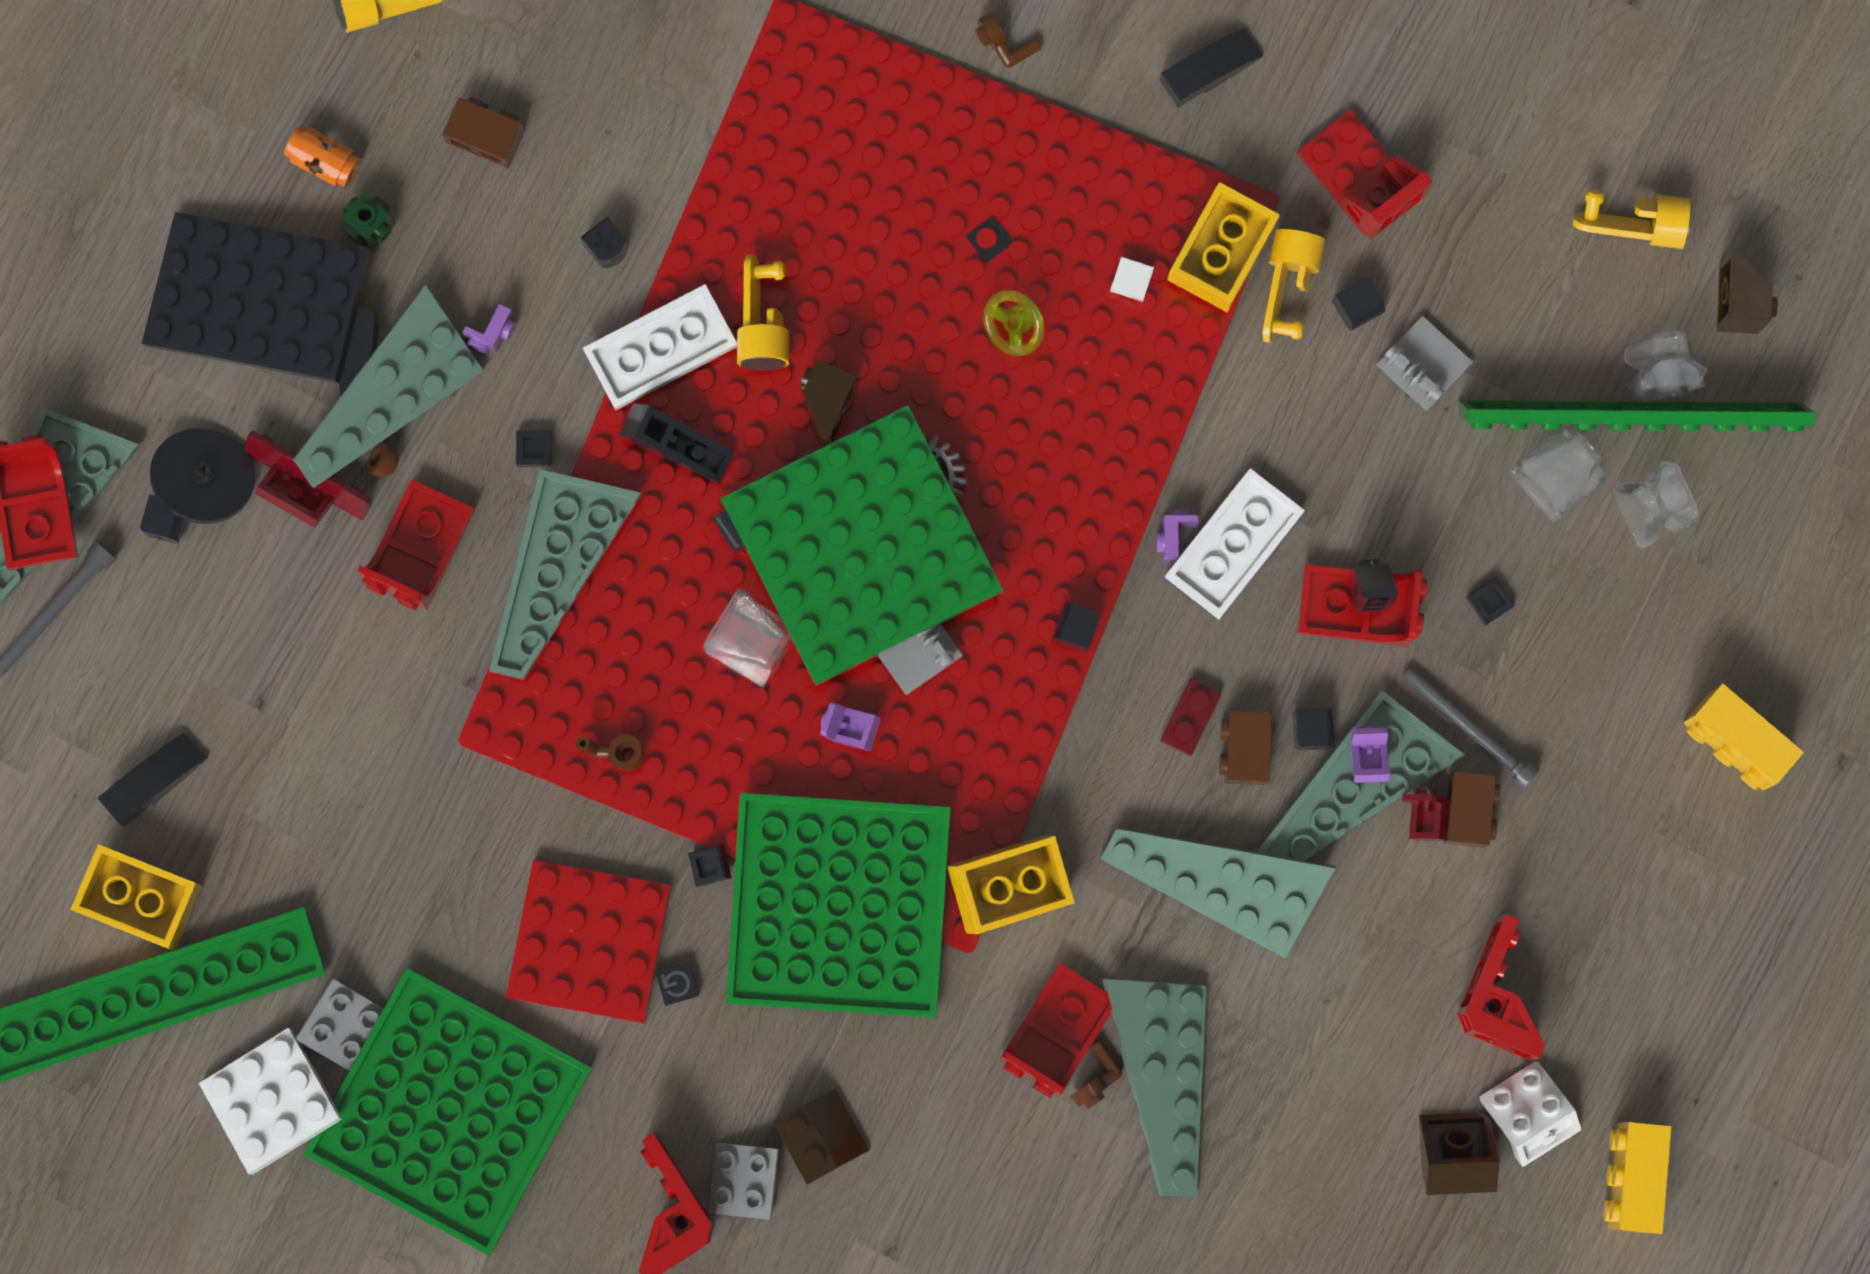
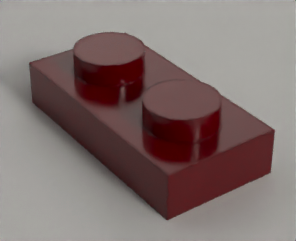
M1190 679L1160 742L1191 757L1222 693Z

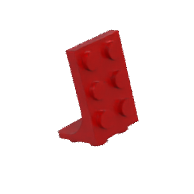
M40 434L24 436L21 438L22 442L8 445L7 441H0V531L6 567L9 571L79 558L61 450L48 438H43Z
M411 479L375 554L365 567L360 565L357 570L358 574L363 578L362 583L367 585V589L379 595L385 596L387 591L394 594L393 597L398 600L399 604L414 611L417 610L418 606L428 609L475 509Z
M1305 564L1297 634L1408 647L1414 639H1417L1418 634H1422L1424 613H1418L1422 599L1425 600L1427 579L1422 578L1421 569H1414V571L1409 573H1392L1398 596L1389 611L1354 613L1352 569Z
M1059 963L1000 1057L1002 1061L1006 1062L1003 1069L1019 1079L1023 1075L1028 1076L1035 1081L1032 1087L1048 1098H1051L1053 1094L1061 1096L1111 1015L1110 1010H1112L1108 993Z

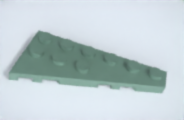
M426 285L422 286L414 300L401 314L396 324L380 342L353 378L350 385L337 399L332 409L293 458L312 488L331 477L484 372Z
M42 407L31 432V435L40 434L43 438H48L61 450L73 524L141 447L137 443ZM1 531L0 607L36 567L32 566L11 571L7 569Z
M539 469L489 669L490 672L525 680L642 495L640 492Z
M1381 691L1257 851L1289 859L1297 858L1306 861L1465 754L1384 691ZM1364 726L1386 727L1388 729L1389 782L1354 783L1350 751L1353 729Z
M1117 826L1100 858L1285 959L1336 868V865L1324 863L1322 865L1297 858L1289 859L1269 855L1264 852L1219 844L1211 845L1195 842V840L1161 836L1158 833Z
M1102 979L1105 992L1108 991L1112 1010H1110L1112 1019L1116 1023L1119 1033L1120 1049L1133 1099L1136 1100L1141 1118H1139L1142 1131L1145 1132L1150 1152L1148 1156L1159 1196L1197 1198L1207 986Z

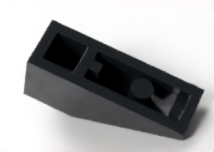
M633 404L619 433L620 436L643 449L720 484L734 455V452L650 405Z
M1378 559L1359 561V566H1354L1351 571L1354 613L1389 611L1398 596L1389 564L1380 565V560Z

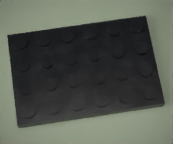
M175 212L142 344L150 348L339 383L371 250L368 247Z

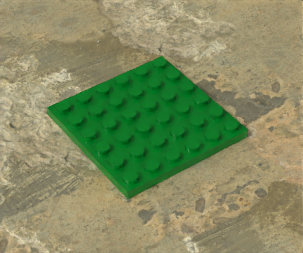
M908 405L721 498L815 686L1003 592L1002 586Z
M740 793L726 1004L937 1018L951 807Z
M406 968L333 1100L342 1120L313 1137L303 1155L483 1254L491 1256L593 1068Z

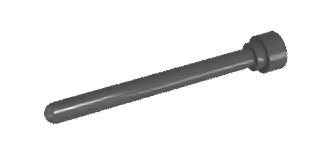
M95 541L87 550L89 554L85 557L86 563L1 656L0 676H3L97 570L101 572L104 568L108 569L116 561L117 558L103 545Z
M1413 668L1405 669L1403 672L1404 679L1511 771L1509 775L1514 778L1512 782L1517 787L1523 790L1537 775L1540 769L1531 761L1527 763L1524 759L1519 761Z

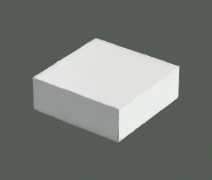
M1121 257L1110 292L1143 302L1154 267Z

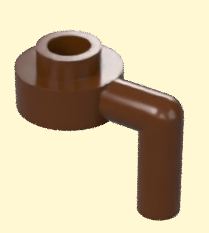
M991 13L977 20L979 27L975 29L979 40L984 47L990 45L1007 68L1013 67L1041 50L1039 42L1036 38H1033L1011 51L1006 43L1007 40L1003 30Z
M396 432L377 444L372 450L366 464L367 473L382 479L386 475L390 476L396 470L399 462L397 450L393 447Z
M628 734L616 737L611 744L595 743L585 736L579 737L576 741V746L581 751L591 757L609 758L614 766L623 771L638 769L646 757L644 744L639 739ZM629 749H633V758L626 760L625 753Z
M1102 1040L1091 1046L1090 1049L1105 1069V1072L1071 1095L1078 1108L1085 1104L1090 1109L1104 1099L1105 1096L1102 1091L1120 1079L1123 1074L1121 1067Z

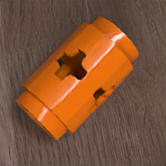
M298 126L289 139L284 152V156L290 158V163L334 187L340 185L347 188L361 163V158L355 155L354 150L311 127L304 128ZM322 141L325 143H333L332 145L335 148L329 147L326 150V147L322 145ZM319 164L323 172H314L311 166L316 167Z

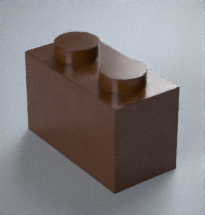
M458 97L442 134L445 142L509 169L525 132L522 123L519 122L520 118L504 110H501L499 114L487 109L488 105L476 98L469 97L467 101Z
M1230 710L1227 714V719H1221L1220 740H1226V754H1220L1219 774L1225 775V783L1267 785L1270 782L1272 712Z
M1457 771L1449 775L1447 799L1450 800L1447 836L1443 844L1486 848L1490 845V840L1496 839L1497 820L1492 819L1493 805L1498 806L1500 800V785H1495L1496 776Z

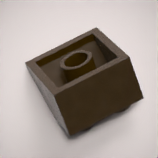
M1733 249L1719 264L1717 332L1758 334L1769 324L1772 317H1776L1778 299L1773 296L1772 284L1740 250Z
M817 360L814 368L807 367L800 386L802 387L801 393L804 394L805 407L823 448L835 440L856 391V376Z
M836 1089L804 1104L773 1122L807 1185L869 1151Z
M1488 1112L1419 1115L1421 1164L1426 1195L1497 1192L1499 1157Z

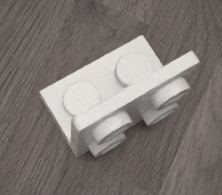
M1537 1061L1490 1089L1479 1098L1481 1104L1510 1141L1515 1158L1522 1167L1582 1130L1575 1109Z

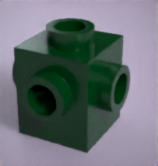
M365 192L360 198H352L344 207L343 213L345 214L341 217L347 227L344 232L357 244L360 245L363 241L372 249L377 243H382L392 232V227L395 223L389 214L391 207L379 196L376 195L372 199ZM369 212L372 213L368 221H362Z

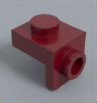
M1416 788L1415 794H1403L1402 801L1412 804L1409 839L1415 841H1446L1450 800L1437 796V790L1429 788Z

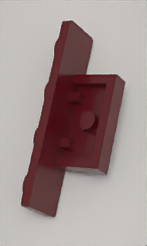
M254 431L248 434L245 451L251 458L271 468L257 486L256 495L316 528L333 504L360 520L365 518L370 498L359 488L345 484L335 478L334 475L312 488L293 460L297 453L289 452L267 436L260 435Z

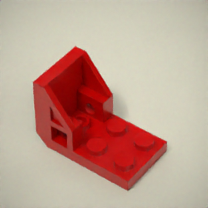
M1351 109L1297 152L1300 159L1360 232L1371 240L1423 200L1433 183L1423 170L1402 157L1396 155L1391 159Z
M1505 914L1496 918L1458 1010L1457 1017L1465 1034L1525 1060L1532 1061L1540 1059L1545 1044L1520 997L1493 985L1496 981H1501L1508 962L1503 960L1506 951H1509L1510 948L1514 949L1521 934V930L1516 928L1520 919ZM1490 1002L1494 1004V1012L1488 1009Z
M652 1133L641 1140L645 1148L640 1150L651 1169L658 1167L664 1178L659 1182L669 1198L673 1199L677 1196L679 1202L655 1217L640 1264V1274L665 1273L709 1244L714 1222L656 1133ZM680 1215H682L687 1223V1227L684 1229H680L676 1224V1220Z

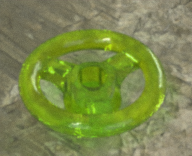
M1005 290L994 294L986 303L983 313L984 327L995 346L1003 352L1014 356L1030 354L1039 347L1044 336V322L1038 307L1030 298L1017 291ZM1003 301L1018 303L1009 310L998 306ZM993 317L1004 324L1005 329L1009 332L1010 343L1005 341L997 332ZM1034 326L1032 339L1027 344L1022 345V334Z

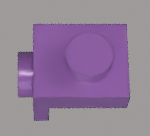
M498 304L484 334L465 326L462 333L465 339L469 340L467 345L481 353H486L487 349L497 353L503 339L508 341L515 329L516 322L513 321L514 315L512 310Z
M1187 509L1170 510V515H1164L1162 531H1156V552L1163 553V561H1177L1179 557L1178 527H1197L1199 515H1191V510Z
M830 702L828 710L822 717L820 734L836 743L871 752L881 718Z
M1364 726L1352 730L1350 751L1354 783L1389 782L1388 729L1386 727Z

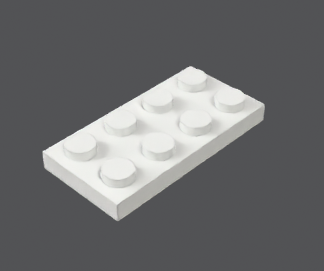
M704 284L583 347V350L615 410H618L737 348V342L707 286Z
M1250 468L1168 571L1165 578L1217 619H1220L1305 510Z

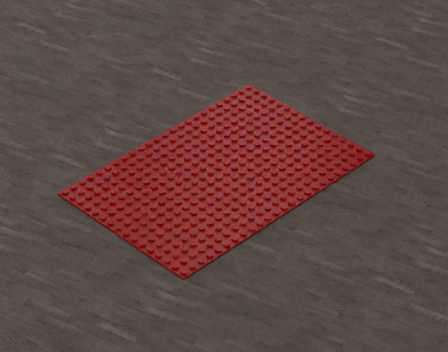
M774 0L638 319L705 284L737 342V330L743 327L745 257L747 255H756L759 265L782 261L786 266V275L782 280H775V278L760 279V324H767L768 308H777L782 313L783 327L789 330V365L770 371L746 369L737 364V348L618 410H615L607 393L605 394L571 476L640 492L642 495L525 680L492 673L489 671V666L459 736V744L466 749L705 847L724 844L726 855L735 859L740 793L951 807L947 866L1017 844L1248 280L1247 277L1227 313L1168 281L1169 272L1219 182L1274 212L1279 204V196L1276 193L797 1ZM993 216L1013 242L1008 248L986 263L966 236ZM990 228L981 229L976 236L977 244L984 249L992 248L997 241L996 233ZM1121 257L1154 267L1143 302L1110 292ZM817 360L856 376V391L834 442L908 405L922 433H925V439L928 444H930L934 435L938 436L937 448L940 449L944 443L948 442L951 447L946 455L949 456L956 452L960 455L959 460L952 465H964L965 472L955 477L966 479V486L955 487V489L963 493L962 500L957 501L1003 588L1002 593L940 623L963 656L908 695L904 694L878 655L815 686L746 549L734 555L713 521L715 517L726 510L721 501L722 497L822 448L805 407L804 394L801 393L802 387L800 386L807 367L814 368ZM633 404L650 405L734 452L720 484L653 454L620 436L619 433ZM940 463L939 466L948 482L947 472ZM1065 602L1097 611L1100 615L1088 653L1058 644L1052 640ZM830 702L881 718L871 752L836 743L820 734L822 717L828 710ZM628 734L639 739L644 744L646 757L638 769L623 771L614 766L609 758L591 757L577 748L576 741L579 737L585 736L595 743L611 744L616 737ZM629 749L625 753L626 760H630L634 756L633 749ZM947 869L942 944L969 954L975 950L981 933L977 935L966 933Z

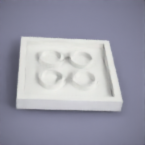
M291 1028L285 1029L199 1083L241 1162L250 1175L257 1173L342 1120L302 1045L295 1039L296 1035Z

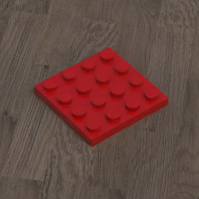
M533 860L506 998L645 1024L671 885Z

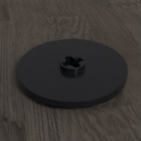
M189 429L172 435L158 447L150 466V484L157 500L173 515L193 523L211 524L235 516L247 505L255 485V470L248 453L233 438L215 430ZM203 471V474L208 476V480L202 481V478L197 476V472Z

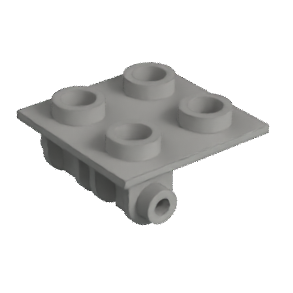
M1422 316L1387 351L1376 366L1427 412L1473 361Z
M941 624L878 655L905 695L914 691L963 656Z
M332 978L295 1039L350 1071L384 1008Z
M716 1143L708 1213L771 1220L772 1213H774L775 1184L778 1179L776 1175L778 1160H780L779 1149Z

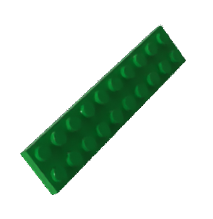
M1458 400L1459 415L1466 423L1472 424L1471 428L1492 429L1493 423L1506 424L1507 429L1516 430L1527 429V424H1541V429L1546 430L1562 429V424H1573L1575 429L1595 430L1596 424L1610 425L1612 430H1631V425H1645L1644 429L1661 431L1666 430V425H1678L1680 430L1698 431L1700 430V425L1714 426V430L1734 431L1735 425L1748 426L1750 431H1769L1770 426H1783L1784 431L1801 432L1804 431V426H1815V412L1804 404L1795 402Z
M303 907L0 1008V1084L327 975L306 908Z

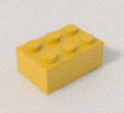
M1219 182L1173 264L1167 280L1228 313L1275 228L1280 214Z
M1723 683L1711 690L1683 722L1689 728L1687 733L1700 744L1706 742L1715 750L1714 756L1727 767L1733 765L1742 773L1741 779L1755 790L1758 788L1766 790L1778 784L1804 753Z
M1052 835L1036 837L947 866L966 933L977 935L1075 903L1056 837Z
M98 844L70 910L174 951L179 944L203 886Z
M1623 1122L1617 1123L1616 1130H1611L1609 1149L1614 1151L1613 1165H1608L1606 1184L1611 1186L1610 1200H1605L1603 1219L1608 1221V1229L1663 1234L1672 1126Z

